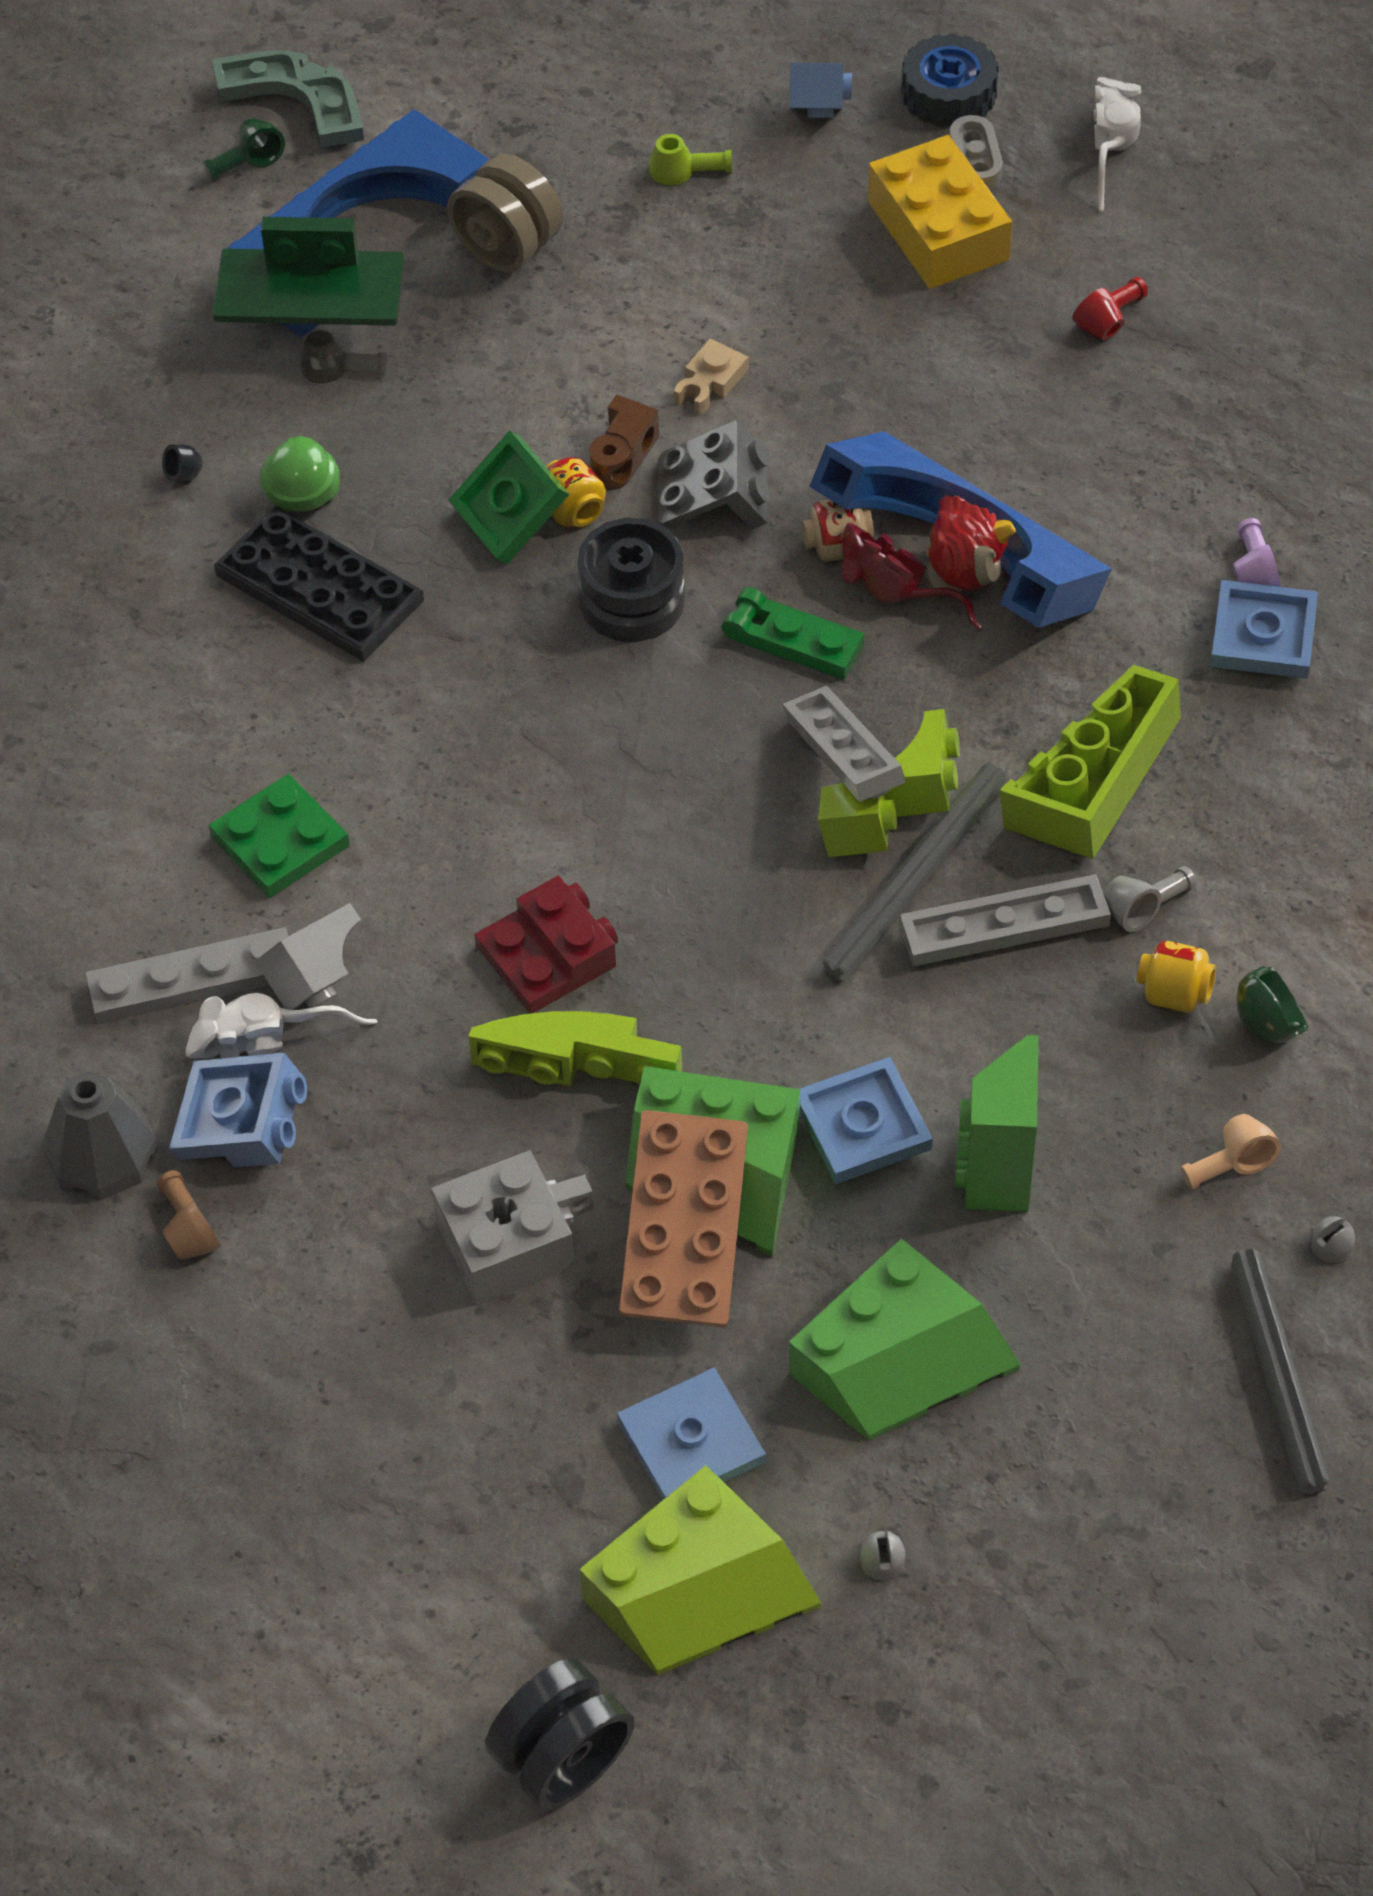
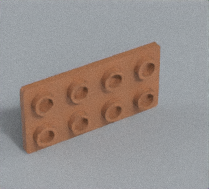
M650 1110L642 1112L619 1308L621 1316L721 1328L727 1326L748 1124L746 1122Z

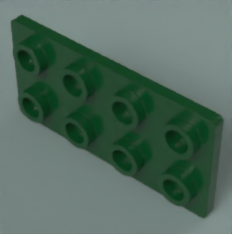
M263 217L261 225L263 249L225 248L221 251L212 311L215 322L394 326L398 322L404 254L402 252L358 251L355 218Z

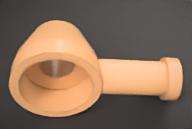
M1247 1114L1237 1115L1230 1119L1223 1128L1225 1149L1191 1165L1186 1163L1180 1166V1169L1191 1190L1200 1187V1183L1233 1168L1239 1174H1254L1268 1167L1277 1158L1281 1148L1280 1141L1274 1132L1260 1121Z

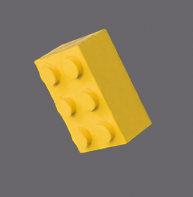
M949 134L869 163L868 203L929 289L1010 260L1012 220Z

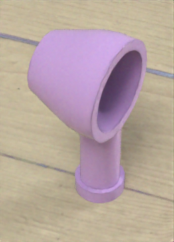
M1255 518L1243 520L1238 525L1237 531L1240 538L1244 540L1248 553L1233 563L1237 582L1281 587L1276 562L1269 544H1265L1260 522Z

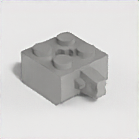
M531 1150L431 1188L436 1223L475 1305L564 1271L574 1261L573 1236L568 1225L574 1223V1217L594 1208L595 1204L593 1190L585 1175L558 1183L555 1180L546 1181Z

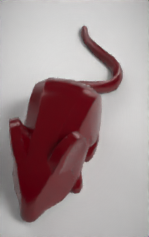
M853 523L846 524L842 549L844 560L841 570L842 579L846 583L854 585L861 580L872 597L886 604L934 596L952 597L965 606L970 623L978 631H982L983 627L976 620L972 602L968 597L955 589L946 587L918 589L926 566L918 558L905 549L894 550L892 548L894 542L886 534H881L875 540L870 533Z

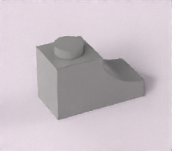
M351 903L286 937L255 960V963L285 1009L294 1010L305 1003L309 1008L318 1007L337 994L332 986L349 974L343 965L342 959L344 940L349 930L361 920Z

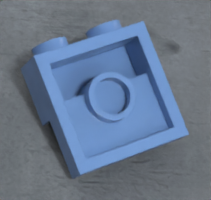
M285 1053L193 1061L169 1149L179 1160L225 1156L233 1167L280 1164L284 1148H291L295 1142L296 1129L292 1116L295 1105L302 1104L307 1097L305 1077Z

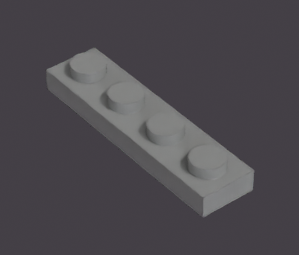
M828 686L782 704L787 721L859 802L865 799L881 797L891 788L905 783L901 765Z
M1094 874L900 914L899 927L912 967L1108 927L1110 926L1111 913L1098 877Z
M286 927L86 972L97 1024L199 1002L212 996L221 997L269 986L255 960L278 942L288 937Z

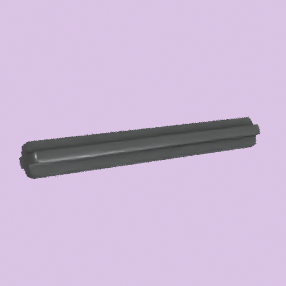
M1252 1248L1246 1251H1237L1232 1256L1231 1268L1298 1490L1303 1495L1321 1493L1327 1489L1329 1476L1261 1255L1256 1249Z

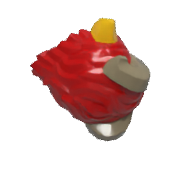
M945 495L944 499L939 501L941 507L930 533V545L926 550V555L930 561L924 572L925 584L927 588L946 587L957 591H971L988 587L990 583L995 582L1000 576L1001 557L1007 546V540L1016 533V529L1011 521H997L996 515L994 513L990 514L987 508L971 505L956 495L953 498Z

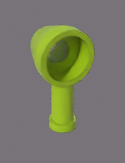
M666 134L659 137L649 160L651 177L663 185L672 186L684 183L692 176L693 171L726 170V172H732V150L716 153H690L683 139L675 134Z

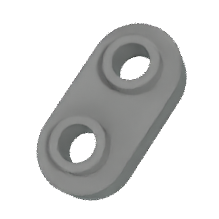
M967 115L958 118L950 127V137L990 190L1001 181L1003 164L994 127L990 121L980 116Z

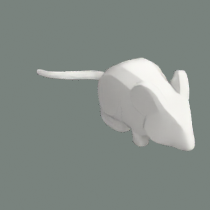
M1104 77L1097 78L1095 102L1099 103H1096V109H1094L1093 113L1094 122H1097L1094 126L1095 149L1099 150V212L1104 210L1107 151H1122L1130 147L1138 139L1141 126L1140 108L1132 98L1141 94V86Z
M261 993L240 996L227 1005L224 1004L221 998L212 996L201 1005L198 1020L193 1026L187 1042L186 1056L190 1059H211L219 1054L221 1058L239 1057V1053L246 1051L249 1056L273 1053L282 1048L283 1022H303L322 1015H338L360 1025L377 1024V1020L361 1018L345 1008L333 1005L302 1010L280 1008L271 997Z

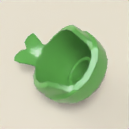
M298 436L291 437L281 443L266 458L260 469L259 482L264 495L275 506L286 511H309L321 507L327 501L333 500L340 489V471L332 455L326 452L318 442L312 438Z

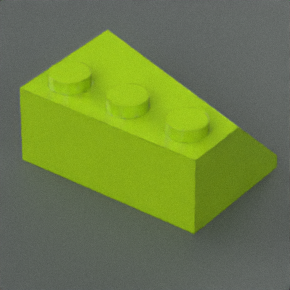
M707 1465L579 1569L582 1600L657 1676L721 1649V1644L752 1631L756 1635L775 1627L776 1621L800 1611L805 1615L821 1608V1601L783 1539Z

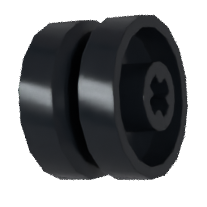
M622 518L609 521L588 534L580 545L577 560L578 579L580 582L579 600L585 621L597 633L615 641L640 642L657 638L671 629L683 613L685 600L683 580L684 554L678 538L665 526L640 518Z
M573 1658L555 1662L524 1684L503 1706L491 1724L485 1739L488 1754L506 1772L511 1774L521 1772L519 1777L521 1788L540 1808L548 1811L564 1806L598 1781L624 1750L635 1728L634 1717L615 1697L607 1693L599 1695V1681L580 1661Z

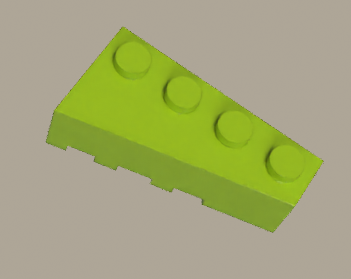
M1136 665L1130 667L1092 703V711L1078 723L1073 720L1061 732L1062 739L1046 754L1040 751L1028 763V771L1016 782L1010 779L999 790L1004 829L1094 859L1181 719L1179 679Z

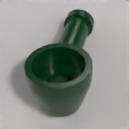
M256 118L248 119L239 128V145L211 160L209 158L204 160V168L210 179L215 181L223 173L246 161L255 167L270 166L284 152L285 139L282 133L269 122Z

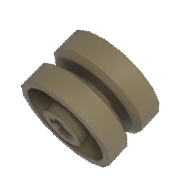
M500 153L491 157L476 171L473 178L466 180L450 195L447 202L448 219L454 233L464 247L483 264L494 270L507 273L520 269L534 255L538 247L544 246L559 232L563 224V208L555 190L547 179L530 163L510 154Z

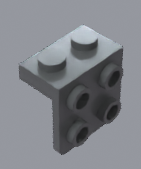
M735 420L661 453L658 458V521L666 528H670L727 504L751 529L767 524L768 502L770 501L771 494L767 485V466L770 465V455L765 444L759 439L756 440L738 420Z

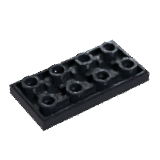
M277 506L272 507L214 564L215 574L219 578L363 662L424 601L423 590Z

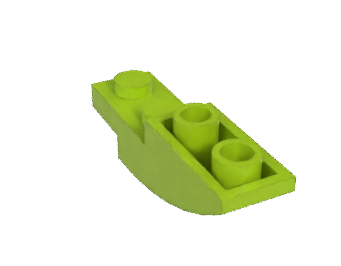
M551 1011L523 1014L472 1027L468 1036L472 1065L480 1066L491 1073L508 1072L530 1077L541 1084L558 1083L571 1086L576 1070L586 1071L597 1078L613 1077L636 1082L639 1085L644 1066L682 1072L681 1046L637 1037V1019L627 1016L584 1011Z

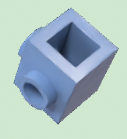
M790 63V109H807L808 118H834V109H843V100H852V73H843V63Z

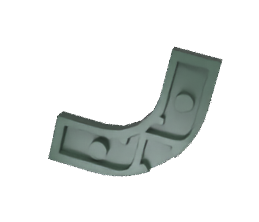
M279 50L259 51L212 59L220 102L259 95L281 94L296 98L309 108L314 117L321 148L364 141L363 126L353 89L345 77L331 65L326 69L309 62L308 55Z

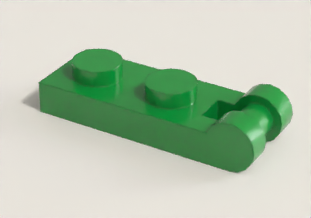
M751 587L742 589L735 602L737 609L729 612L721 625L723 633L734 641L843 680L847 677L864 647L865 633L769 600L762 592ZM756 619L764 622V624L761 626L753 623L752 620Z

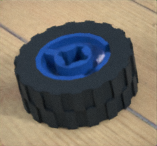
M938 34L933 35L932 38H924L918 41L915 47L912 46L908 50V55L904 56L902 62L901 94L904 105H907L908 111L912 115L918 116L919 120L925 123H934L935 126L941 127L942 125L951 127L955 120L967 115L985 117L989 109L992 110L994 107L995 98L997 99L999 66L998 61H995V54L992 50L989 51L981 41L977 42L972 37L966 35L963 37L957 36V34L942 36Z

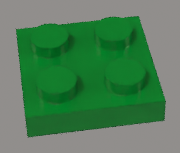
M509 430L448 501L496 559L508 564L570 494L518 434Z
M289 773L208 825L211 838L269 899L350 846L348 833Z

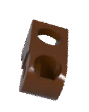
M617 394L608 406L609 427L605 435L597 437L589 447L590 468L600 478L607 490L624 487L631 480L659 438L658 410Z

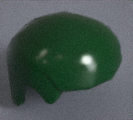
M1262 966L1246 974L1239 982L1236 996L1237 1013L1244 1027L1258 1039L1273 1044H1280L1307 1031L1309 1028L1308 1023L1277 970L1272 967L1266 968Z

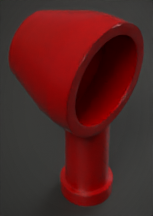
M1134 277L1126 285L1111 293L1106 288L1097 289L1078 305L1073 313L1072 320L1083 331L1103 341L1108 340L1124 325L1125 321L1120 308L1135 300L1139 301L1148 295L1147 284L1142 278Z

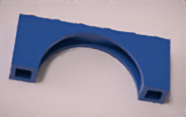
M413 109L400 120L393 122L388 129L368 144L362 145L353 155L337 167L330 169L321 179L305 191L298 193L289 203L268 217L335 218L358 205L390 198L419 199L447 207L450 195L466 180L473 178L476 171L489 158ZM262 222L242 238L232 242L228 248L263 249ZM319 324L283 325L302 338Z
M885 431L826 444L809 487L845 509H883L913 516L934 524L941 507L939 501L944 499L945 495L952 498L956 495L971 505L987 508L990 514L994 513L996 515L997 521H1011L1016 529V533L1007 540V546L1001 557V566L1011 579L1000 604L1038 628L1093 611L1112 570L1109 566Z

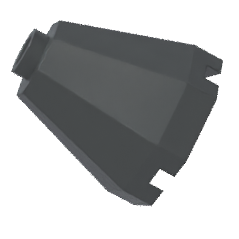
M86 1071L66 1080L57 1099L42 1142V1148L61 1189L74 1192V1188L85 1190L88 1197L103 1200L142 1183L147 1173V1162L150 1156L152 1159L154 1158L158 1144L140 1104L109 1077Z

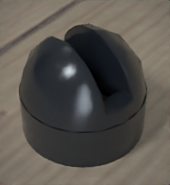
M170 444L165 448L162 457L164 475L170 482L192 480L202 470L203 460L192 446Z

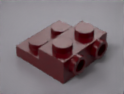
M559 875L516 898L517 910L474 934L475 946L529 1014L539 1011L616 967L615 944L618 943V936L614 927L605 917L595 920L588 911L590 903L582 887L576 882L568 886Z

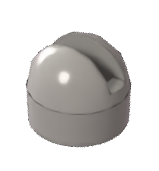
M1328 1216L1321 1219L1312 1233L1311 1249L1317 1258L1326 1263L1336 1264L1344 1262L1353 1253L1356 1240L1354 1229L1350 1223L1339 1216ZM1331 1232H1337L1327 1243L1323 1240Z
M891 1531L871 1533L861 1546L860 1564L863 1571L869 1577L880 1581L897 1577L905 1565V1547L900 1538ZM878 1545L887 1546L890 1558L889 1563L880 1564Z

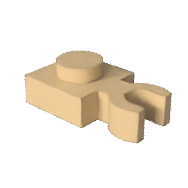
M709 339L686 365L685 379L678 382L675 386V404L681 405L686 398L696 397L694 400L695 414L701 415L705 413L709 408L710 395L712 393L725 398L749 370V357Z

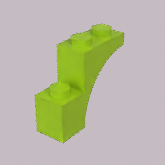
M944 709L925 711L923 722L917 735L904 751L895 757L902 767L905 783L891 788L881 797L865 799L861 802L843 783L821 787L818 821L828 857L887 851L889 830L896 829L897 817L949 811L950 791L958 789L957 767L955 760H952V758L960 757V743L957 728L948 727Z

